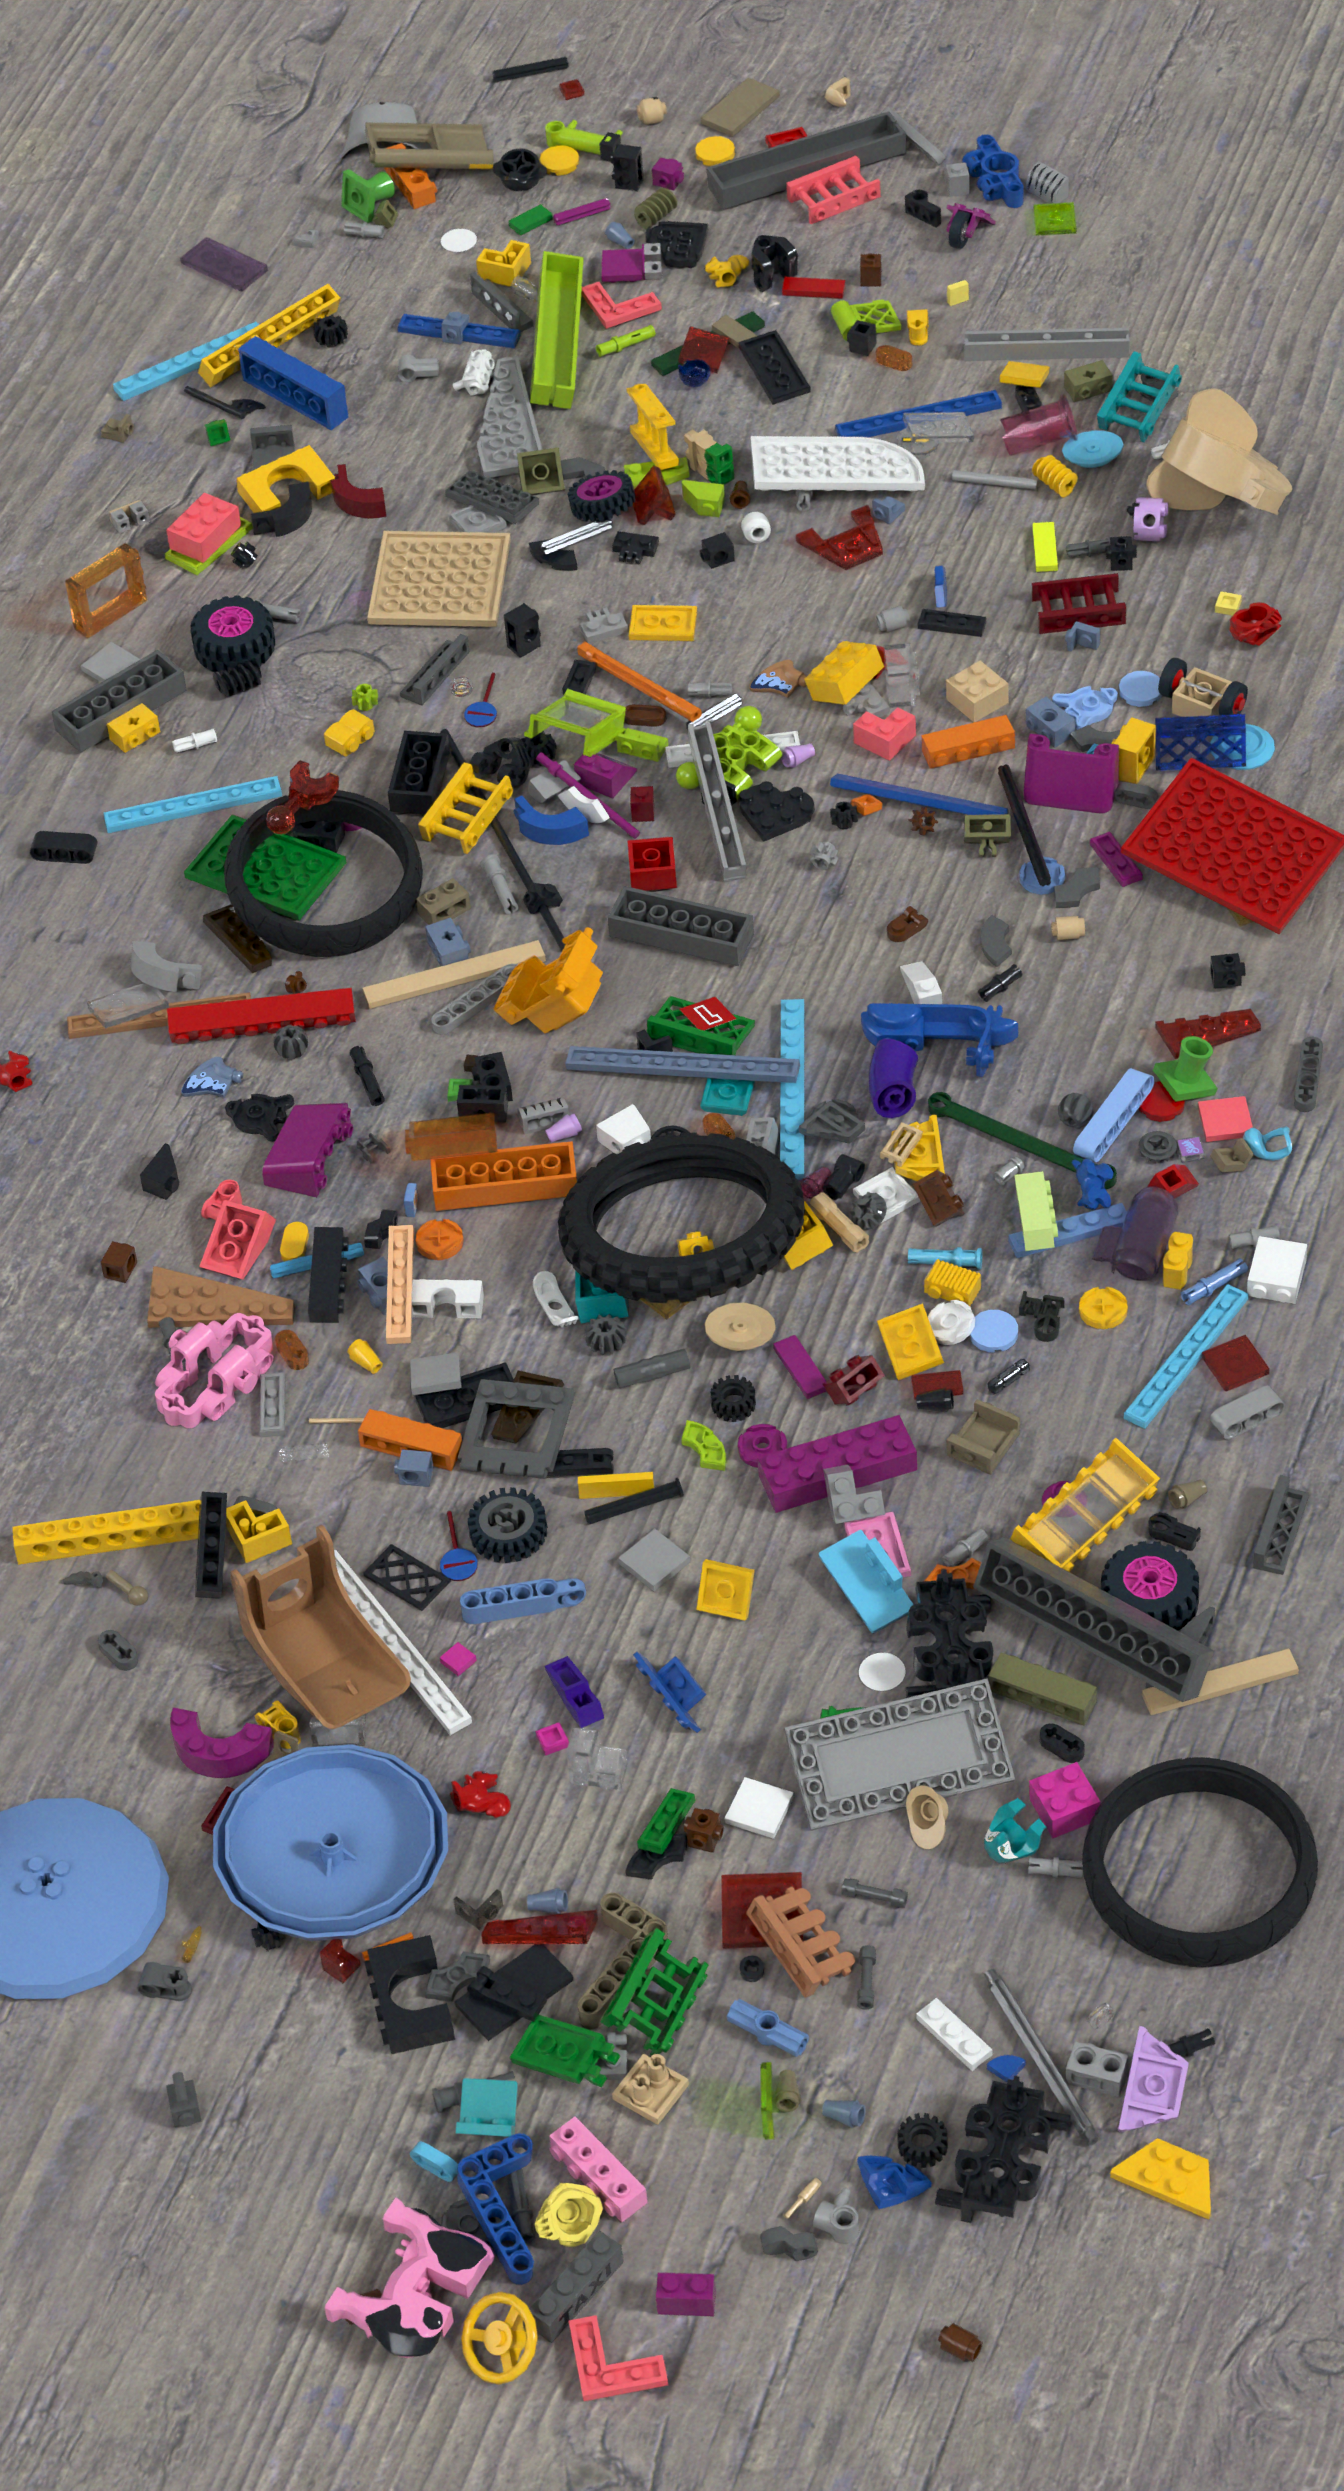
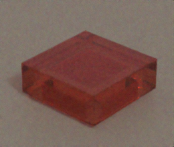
M578 79L559 84L560 91L566 100L585 96L584 89Z

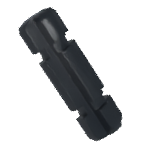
M1025 1359L1018 1360L1014 1363L1015 1366L1011 1365L997 1375L998 1378L994 1377L987 1383L989 1391L993 1394L999 1393L1003 1390L1002 1387L1006 1388L1020 1378V1374L1024 1375L1030 1370V1364Z

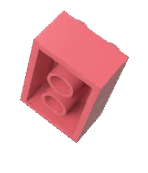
M203 493L166 529L169 548L204 563L241 526L238 506Z

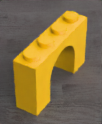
M308 445L237 478V492L253 513L281 507L280 501L270 490V487L279 480L296 479L301 482L309 481L310 491L319 500L332 494L331 480L335 479V477L312 447Z

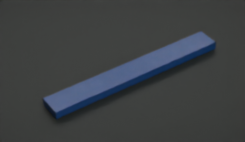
M992 390L836 424L835 431L838 437L869 438L1002 409V402L997 391Z
M838 773L831 777L830 781L831 787L967 815L1008 814L1009 808Z

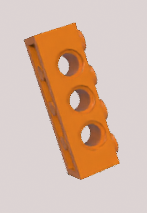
M400 143V144H397V145H394V146H391V147H388V148H385V149H406V148H405V146H404L402 143ZM384 168L413 209L436 202L435 193H437L435 183L429 180L426 171H422L421 168Z

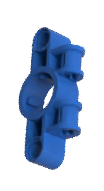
M987 134L979 136L977 138V150L966 153L962 159V162L967 165L970 176L974 178L980 177L976 184L978 189L983 192L985 200L993 201L1002 198L1010 208L1021 207L1024 203V186L1019 179L1018 158L1012 153L1002 151L993 136ZM994 170H1007L1001 173L993 172Z

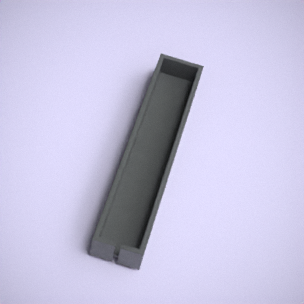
M890 111L707 167L708 188L723 209L731 208L745 202L787 190L786 183L853 156H857L860 159L861 167L906 153V133Z

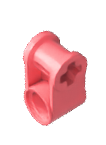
M231 1179L222 1181L211 1197L205 1201L201 1216L205 1219L217 1220L224 1200L242 1205L238 1183Z

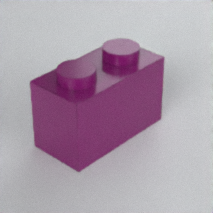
M658 2272L656 2287L658 2315L714 2316L716 2298L714 2274Z

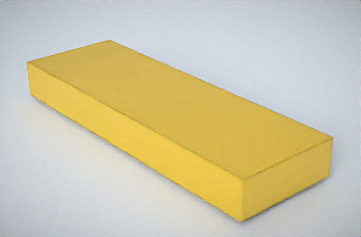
M653 1472L578 1477L579 1499L630 1496L654 1488Z

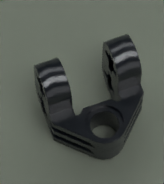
M761 235L755 239L751 253V269L754 271L755 286L760 292L772 288L773 267L771 261L775 257L779 259V271L783 278L797 276L798 254L795 247L785 237Z
M517 737L502 738L486 746L483 752L475 753L470 760L473 771L480 775L494 774L499 769L497 774V781L499 783L506 775L509 776L512 786H521L528 777L532 761L523 741ZM509 744H511L512 746L511 752L509 750ZM502 758H505L507 760L512 759L511 763L503 764L500 767Z

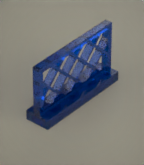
M1245 714L1155 718L1156 771L1181 770L1187 763L1183 758L1189 752L1197 757L1195 760L1211 768L1246 767ZM1230 735H1241V738L1235 743L1228 739ZM1208 736H1217L1219 738L1213 744L1205 740ZM1185 737L1196 738L1190 745L1183 741ZM1161 738H1172L1174 741L1166 746L1161 742ZM1223 741L1230 746L1224 753L1216 748ZM1200 743L1208 747L1201 754L1194 749ZM1177 744L1185 748L1179 755L1172 751ZM1235 750L1241 754V759L1232 760L1228 756ZM1212 751L1219 756L1216 760L1211 761L1205 758ZM1167 753L1174 758L1171 762L1161 763V758Z

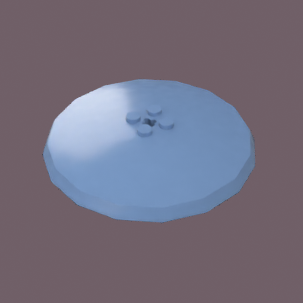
M353 1744L306 1747L264 1764L230 1794L213 1828V1868L231 1902L267 1929L308 1941L357 1938L396 1922L431 1889L448 1852L447 1812L429 1780L395 1755Z
M82 1798L36 1799L0 1812V1994L14 1999H62L109 1982L143 1955L165 1918L169 1876L155 1841L125 1814Z

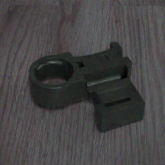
M1023 1291L1019 1305V1315L1026 1316V1314L1037 1318L1034 1323V1334L1040 1341L1050 1342L1058 1337L1060 1317L1058 1315L1060 1308H1064V1298L1044 1295L1042 1301V1299L1027 1297V1291ZM1048 1325L1055 1328L1053 1331L1047 1332Z

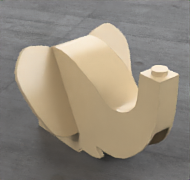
M1215 388L1206 389L1193 395L1186 417H1182L1161 456L1164 460L1151 472L1146 484L1151 498H1163L1164 502L1168 503V508L1208 510L1219 505L1227 494L1249 503L1255 508L1271 512L1275 515L1279 514L1278 510L1285 497L1292 491V485L1277 470L1278 467L1252 449L1258 436L1257 427L1245 409L1227 393Z

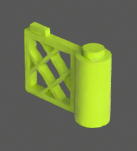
M884 299L850 305L847 301L841 300L834 303L831 307V314L845 341H847V335L856 320L875 324L876 333L899 331L902 327L890 301H884ZM885 308H886L887 312L884 313V312H881V311H879V310H877V309H885ZM859 311H864V312H867V315H864V314H861V313H858V312H859ZM874 315L879 317L880 319L876 320L874 318H871V316ZM887 320L894 324H886L884 321Z

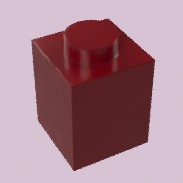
M653 786L631 787L630 806L632 822L654 821L655 803Z

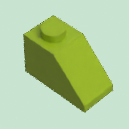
M682 480L683 499L698 515L720 516L725 502L723 484Z

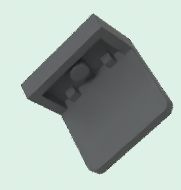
M292 425L250 428L253 470L295 452Z

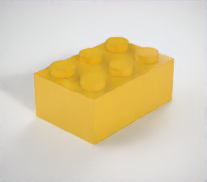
M842 641L817 667L812 669L811 673L804 680L813 701L846 705L884 665L876 645Z

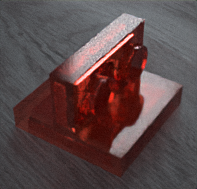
M653 465L634 489L636 500L633 502V508L637 522L645 525L654 514L668 520H672L676 515L661 469Z

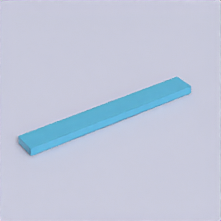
M274 776L104 812L103 815L107 832L112 833L282 796L278 777Z
M1229 1284L1224 1287L1124 1412L1125 1420L1146 1429L1247 1302L1248 1293Z

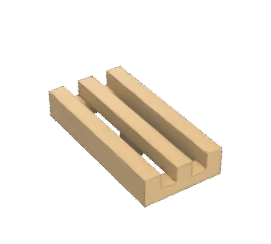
M901 1122L880 1152V1158L884 1160L886 1157L888 1162L893 1163L895 1161L897 1166L902 1167L921 1139L923 1131ZM906 1130L907 1133L901 1139L893 1153L890 1152L903 1131ZM912 1134H915L906 1146V1148L904 1149V1151L902 1152V1154L899 1156V1153L901 1152L905 1144L908 1142Z

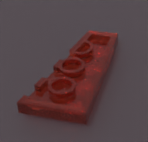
M1251 1009L1222 1012L1220 1016L1216 1017L1200 1015L1199 1019L1187 1021L1185 1018L1175 1019V1022L1165 1024L1164 1020L1156 1021L1155 1028L1173 1057L1178 1059L1181 1041L1186 1037L1195 1036L1202 1038L1214 1047L1261 1031V1024Z
M597 1910L510 1920H493L487 1922L481 1934L482 1944H588L598 1921Z

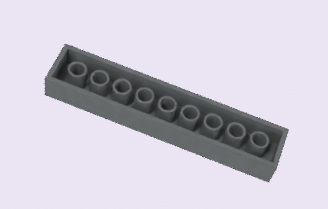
M1005 1537L988 1542L973 1588L1181 1702L1199 1696L1214 1650Z

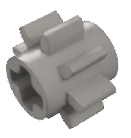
M819 842L818 846L813 845L810 851L812 855L810 861L818 869L829 870L830 865H836L838 850L829 842Z

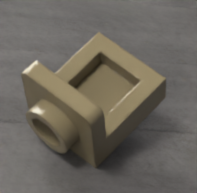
M1238 1138L1233 1148L1213 1149L1210 1157L1221 1172H1237L1246 1169L1253 1156V1152L1243 1138Z

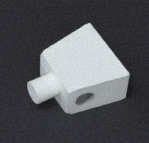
M633 1104L596 1125L599 1143L616 1154L622 1152L626 1146L637 1142L643 1144L650 1142L651 1139L648 1125Z

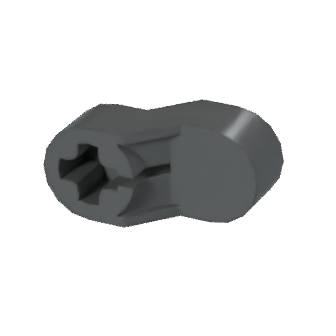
M779 2226L767 2229L760 2235L763 2251L767 2255L785 2253L797 2262L810 2259L818 2253L816 2239L812 2233L792 2234L784 2227Z

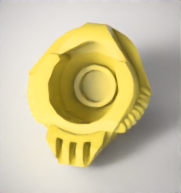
M559 2183L551 2191L549 2197L545 2199L534 2223L539 2237L550 2240L557 2239L561 2245L566 2247H576L585 2244L598 2225L603 2210L601 2200L590 2188L584 2185Z

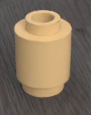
M1056 917L1055 922H1051L1052 936H1057V940L1079 939L1080 936H1085L1084 917Z

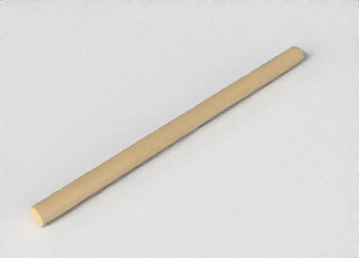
M364 1418L309 1419V1423H362Z

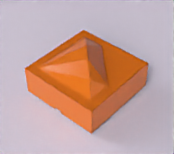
M870 794L851 800L852 807L856 806L857 812L863 816L882 810V802Z

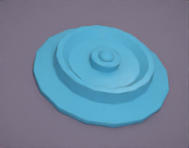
M1088 431L1075 435L1065 442L1062 453L1064 458L1071 463L1085 468H1095L1108 464L1122 452L1124 445L1122 439L1115 433Z
M1233 724L1224 727L1214 734L1210 742L1211 754L1215 760L1225 767L1236 770H1251L1263 766L1271 759L1275 751L1274 740L1271 735L1259 726L1251 724Z

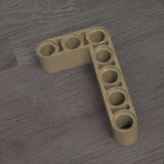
M608 1893L602 1897L600 1901L602 1920L606 1926L630 1941L578 2001L579 2021L587 2029H595L602 2025L600 2021L625 1974L620 1973L627 1972L645 1936L655 1928H658L665 1933L663 1939L666 1940L668 1938L667 1925L662 1919L618 1893ZM652 1958L646 1971L656 1962L655 1959Z

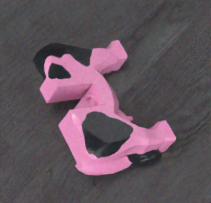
M395 2197L384 2214L383 2223L385 2231L403 2233L411 2239L410 2242L407 2240L401 2241V2245L406 2247L405 2251L399 2248L395 2250L397 2255L403 2257L402 2264L390 2275L381 2298L360 2296L355 2292L347 2293L345 2290L337 2287L325 2305V2312L328 2321L335 2322L339 2319H348L363 2329L368 2339L370 2336L377 2338L386 2351L399 2357L411 2358L431 2353L437 2345L441 2334L444 2337L454 2322L452 2308L432 2299L429 2283L432 2282L468 2299L489 2265H492L495 2254L493 2249L483 2240L468 2233L447 2229L441 2226L434 2217L424 2210L405 2207L403 2202Z

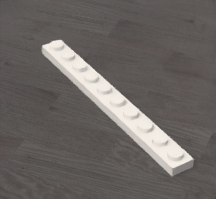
M334 1550L338 1574L348 1596L373 1630L409 1671L412 1689L449 1735L471 1724L472 1718L341 1555Z

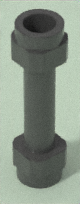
M852 1878L844 1879L841 1891L842 1894L855 1898L856 1895L888 1901L891 1902L892 1907L905 1908L908 1898V1892L894 1888L893 1891L861 1885L859 1880Z
M865 1945L860 1948L859 1964L862 1965L861 1989L857 1992V2006L860 2009L868 2010L873 2008L874 1991L871 1989L873 1965L876 1964V1948Z

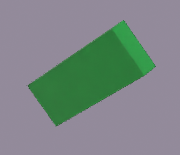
M670 1788L638 1839V1848L663 1854L694 1804L695 1794Z

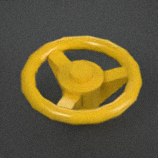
M505 2292L485 2295L472 2306L464 2321L461 2336L463 2355L471 2371L484 2382L497 2385L514 2381L527 2370L535 2355L538 2339L536 2322L529 2307L514 2294ZM498 2303L511 2305L505 2321H493L487 2326L486 2330L474 2328L480 2314L487 2307ZM473 2340L483 2341L488 2352L493 2355H500L503 2372L488 2371L479 2363L474 2353ZM525 2347L524 2353L522 2354V2356H521V2358H520V2360H519V2362H518V2359H519V2356H520V2352H521V2351L523 2350V2348Z

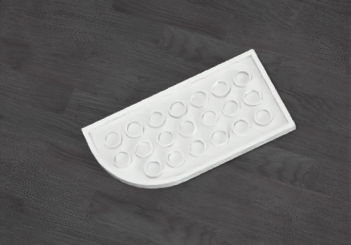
M750 437L754 489L762 491L888 490L892 492L896 490L912 492L925 490L924 472L918 459L906 449L887 441L866 437Z

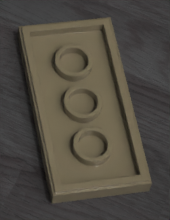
M748 77L702 116L701 124L733 137L780 96V91Z

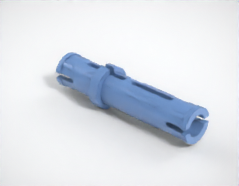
M1239 1258L1211 1276L1200 1278L1197 1284L1181 1292L1182 1300L1186 1301V1305H1191L1204 1296L1209 1297L1214 1290L1248 1271L1246 1263L1244 1262L1240 1265L1243 1260Z

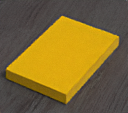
M632 605L629 640L694 641L697 606Z
M923 1303L877 1320L898 1380L944 1363Z

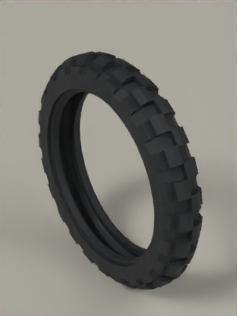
M696 1132L681 1133L677 1137H668V1135L654 1137L650 1142L643 1144L640 1142L624 1147L625 1149L618 1154L611 1153L601 1159L596 1167L588 1169L578 1179L574 1187L570 1189L563 1201L558 1217V1234L562 1251L567 1261L573 1265V1269L584 1279H588L596 1287L611 1294L616 1292L623 1298L635 1301L645 1298L650 1303H667L668 1300H679L680 1303L697 1301V1297L709 1295L712 1298L726 1294L728 1289L732 1287L739 1289L751 1283L757 1274L764 1275L788 1253L796 1241L795 1237H798L804 1223L805 1206L803 1191L800 1182L795 1178V1173L784 1161L781 1162L775 1154L738 1137L732 1140L723 1134L709 1133L708 1136H701ZM706 1177L732 1181L754 1191L766 1203L765 1210L759 1220L742 1236L718 1248L687 1256L649 1257L628 1253L609 1244L596 1231L602 1217L620 1199L641 1188L673 1179Z

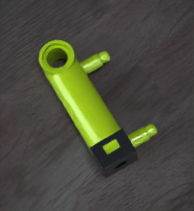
M572 120L567 127L561 121H551L546 124L545 132L548 147L568 146L575 150L600 155L601 160L611 162L612 152H615L618 144H621V130H617L615 133L607 132L604 136L575 129L578 124L576 120Z

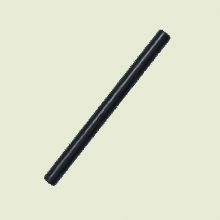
M1006 764L1004 766L1000 765L998 767V775L1038 883L1042 887L1045 885L1049 886L1051 884V876L1011 769Z

